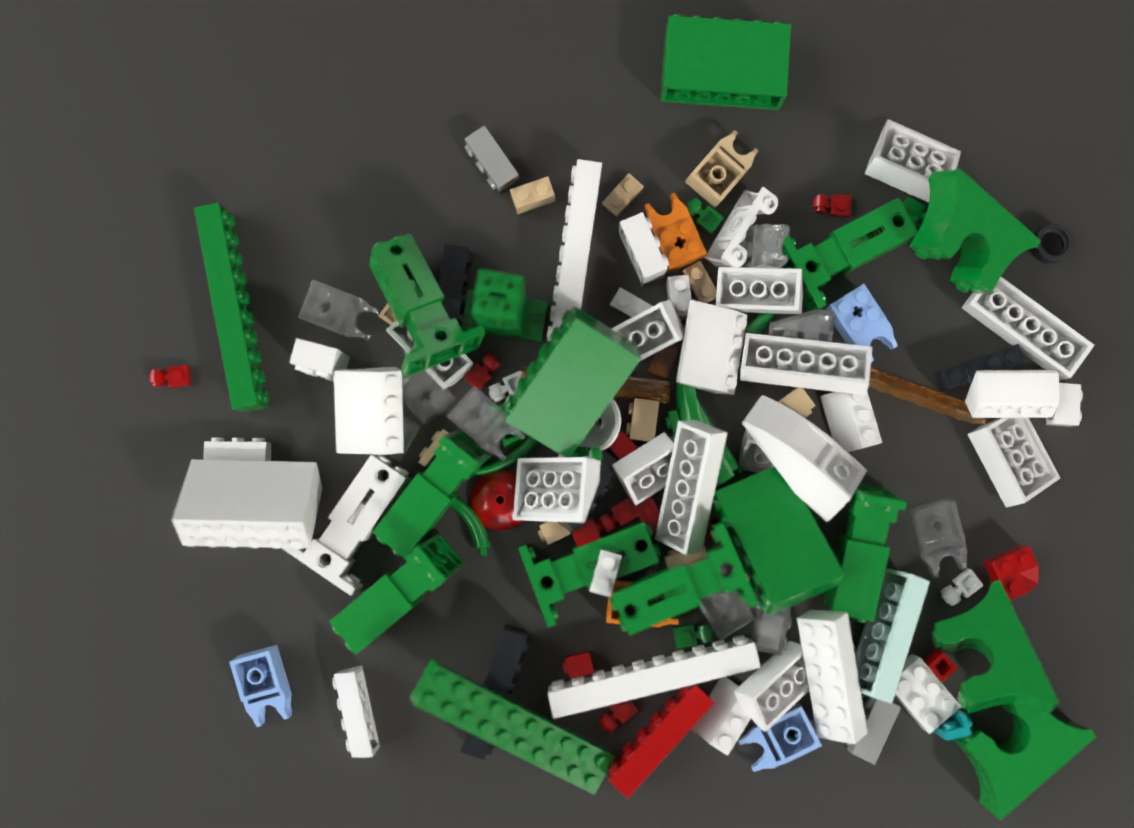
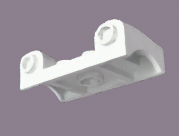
M764 187L760 189L759 193L744 190L707 252L705 259L716 267L742 266L747 259V251L739 243L745 239L746 231L755 222L756 215H769L776 210L778 206L777 197Z

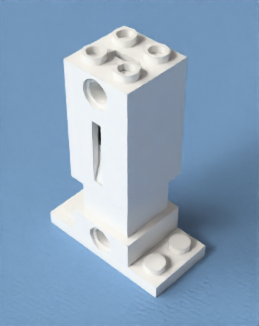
M371 455L329 515L328 518L332 522L321 538L313 539L310 548H282L350 596L358 593L363 587L360 583L361 580L351 573L350 575L347 574L356 561L352 558L363 541L372 538L375 528L392 508L406 488L407 483L411 480L407 476L409 472L400 466L393 467L390 465L392 461L384 455ZM387 470L389 473V477L385 481L383 479V473ZM328 554L331 556V563L327 559Z

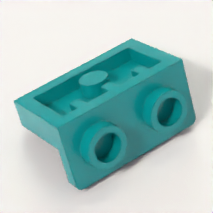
M957 710L950 716V719H946L933 732L948 741L971 735L970 728L972 723L966 713Z

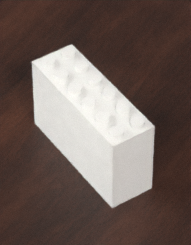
M191 459L172 518L182 545L190 547L310 548L323 489L317 463Z

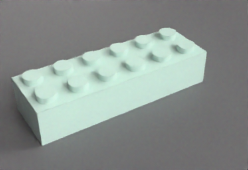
M885 569L874 622L867 620L855 654L861 693L892 704L930 581L909 573Z

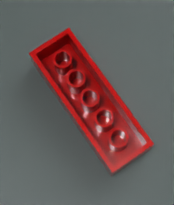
M698 684L678 688L679 692L674 697L671 695L665 701V707L660 712L656 711L652 715L650 724L646 728L643 726L636 733L637 738L632 743L628 742L623 747V753L618 759L614 758L607 771L608 779L627 799L714 704L711 697Z

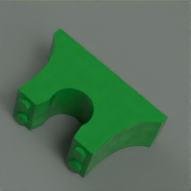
M961 169L934 171L928 178L930 199L927 213L909 247L921 259L934 258L940 260L941 258L951 259L961 246V258L953 269L950 281L956 285V289L963 293H992L1008 265L1022 252L1031 248H1037L1041 240Z
M1000 580L992 582L985 598L968 612L935 623L934 631H932L933 636L931 637L935 649L939 648L945 654L957 653L967 648L975 649L983 653L990 663V670L986 674L973 676L961 684L957 699L961 708L966 709L968 714L1002 704L1026 705L1043 713L1054 710L1059 701Z
M1002 704L1003 709L1010 714L1014 723L1013 733L1006 742L995 745L991 738L974 727L970 728L971 735L953 740L969 758L977 773L980 784L979 803L996 818L1002 820L1096 737L1093 731L1073 721H1060L1049 712L1043 713L1030 706Z

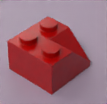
M1019 545L983 560L991 581L1000 580L1009 600L1029 593L1038 584V563L1030 546Z

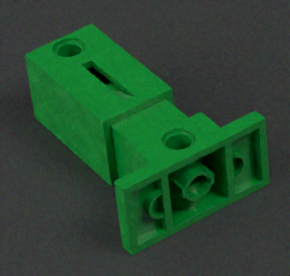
M899 198L833 231L824 242L815 247L810 243L797 250L794 238L792 236L789 237L787 232L779 236L773 245L785 269H802V301L810 315L826 306V297L818 289L830 281V277L840 272L842 275H845L907 243L916 236L918 232L917 225L914 220L910 219L907 213V206Z
M411 233L406 235L400 234L392 240L380 241L372 246L369 267L400 327H407L414 340L413 348L406 353L401 371L404 378L479 348L485 335L482 325L476 328L471 326L462 332L456 318L449 319L442 306L444 295Z
M479 270L476 290L468 289L462 330L471 326L476 328L482 325L485 334L542 342L548 302L528 299L523 276Z
M463 429L446 434L440 439V445L433 453L437 456L428 469L415 476L373 531L376 539L382 544H388L397 556L406 558L412 553L413 549L424 541L458 497L459 493L456 490L463 481L474 476L483 463L492 456V452Z
M860 483L851 499L844 505L849 513L845 531H839L834 556L845 575L836 587L826 591L824 603L830 611L847 612L848 617H852L855 621L866 623L867 620L874 622L890 547L885 544L890 522L896 523L898 510H905L907 504L905 500L885 487Z
M638 522L587 544L573 547V553L555 560L547 557L534 562L537 556L533 546L529 547L527 543L518 548L548 628L555 626L556 619L559 618L555 604L551 605L552 603L563 600L565 593L585 585L590 589L601 550L621 555L615 579L659 563L658 557L661 554L657 545L651 542L650 537H653V534L648 524L645 525L644 522ZM639 540L645 541V547L642 550H637L635 547ZM549 576L553 579V583L549 586L544 585L542 578Z
M718 522L712 525L711 535L714 542L720 545L706 550V556L686 565L680 561L612 591L610 602L614 611L619 610L621 616L618 618L623 632L628 631L630 636L702 605L700 599L721 590L725 594L736 590L740 601L749 607L759 604L724 523ZM724 563H728V571L721 573V566ZM632 604L636 606L634 612L629 613L625 611V607Z
M440 533L418 545L405 558L407 561L405 565L400 569L397 567L385 574L330 621L333 631L343 638L346 647L350 651L358 654L424 599L421 596L428 589L432 592L466 565Z

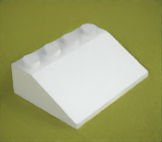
M888 119L871 155L865 174L929 203L930 186L928 178L930 174L934 171L956 170L961 151Z
M690 300L676 382L714 394L734 395L745 327L747 325V315L736 310Z
M397 367L333 370L336 452L377 455L404 453L402 371Z
M996 418L968 434L1006 508L1027 502L1060 479L1029 418Z
M518 458L513 520L584 523L599 483L600 461L590 458Z

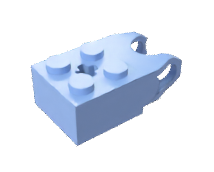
M865 284L824 309L846 343L870 347L871 341L878 339L887 345L890 350L897 347L892 326ZM856 311L858 315L854 316L852 313Z
M277 645L238 655L230 661L241 702L244 703L247 713L257 727L265 723L266 705L274 706L283 719H288L292 715V693Z
M800 703L792 706L766 732L755 724L745 735L738 738L740 745L754 742L762 745L764 748L762 757L751 765L753 772L786 764L822 746ZM788 730H797L794 732L795 736H786V734H788Z

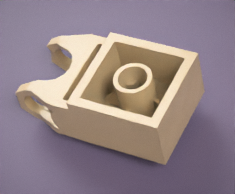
M736 130L729 136L722 138L685 180L692 189L714 208L752 166L754 156L758 153L756 148L746 155H739L735 152L733 141L738 134Z

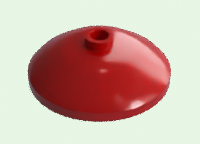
M501 469L484 474L475 483L470 498L471 508L484 526L502 531L512 529L523 522L513 520L517 473ZM498 496L504 498L502 504L497 503L496 499Z

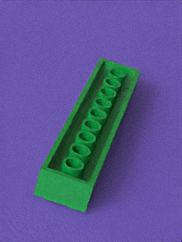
M219 203L194 207L232 409L248 412L268 408L269 394L265 390L263 383L266 381L264 371L260 368L262 357L256 347L258 336L256 331H253L252 323H254V316L252 311L249 310L248 305L251 303L248 291L245 289L247 279L241 269L243 258L241 253L238 252L239 238L237 233L234 232L233 227L236 225L235 217Z
M431 659L410 696L415 706L594 795L615 758L611 752L597 743L434 659Z

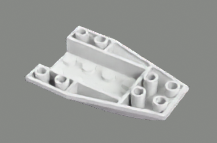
M762 395L742 422L795 494L826 522L851 499L867 472L863 465L831 436L795 411Z

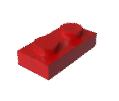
M650 496L638 505H635L629 498L641 522H644L645 525L648 524L652 533L657 531L660 511L652 497Z

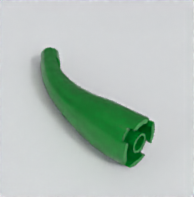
M682 340L681 349H680V353H679L677 374H678V368H679V362H680V357H681V351H682L683 340ZM676 382L679 420H697L715 427L697 399L695 388ZM726 444L724 445L716 489L734 479V472H737L738 475L743 472Z

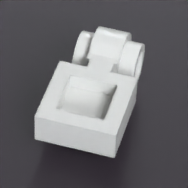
M520 370L502 378L504 386H501L499 382L488 387L491 399H494L495 402L506 398L505 394L507 391L509 395H513L519 379H524L522 371Z
M967 568L952 580L956 587L948 585L941 590V597L947 604L953 606L961 600V594L968 598L980 589L983 584L972 569Z

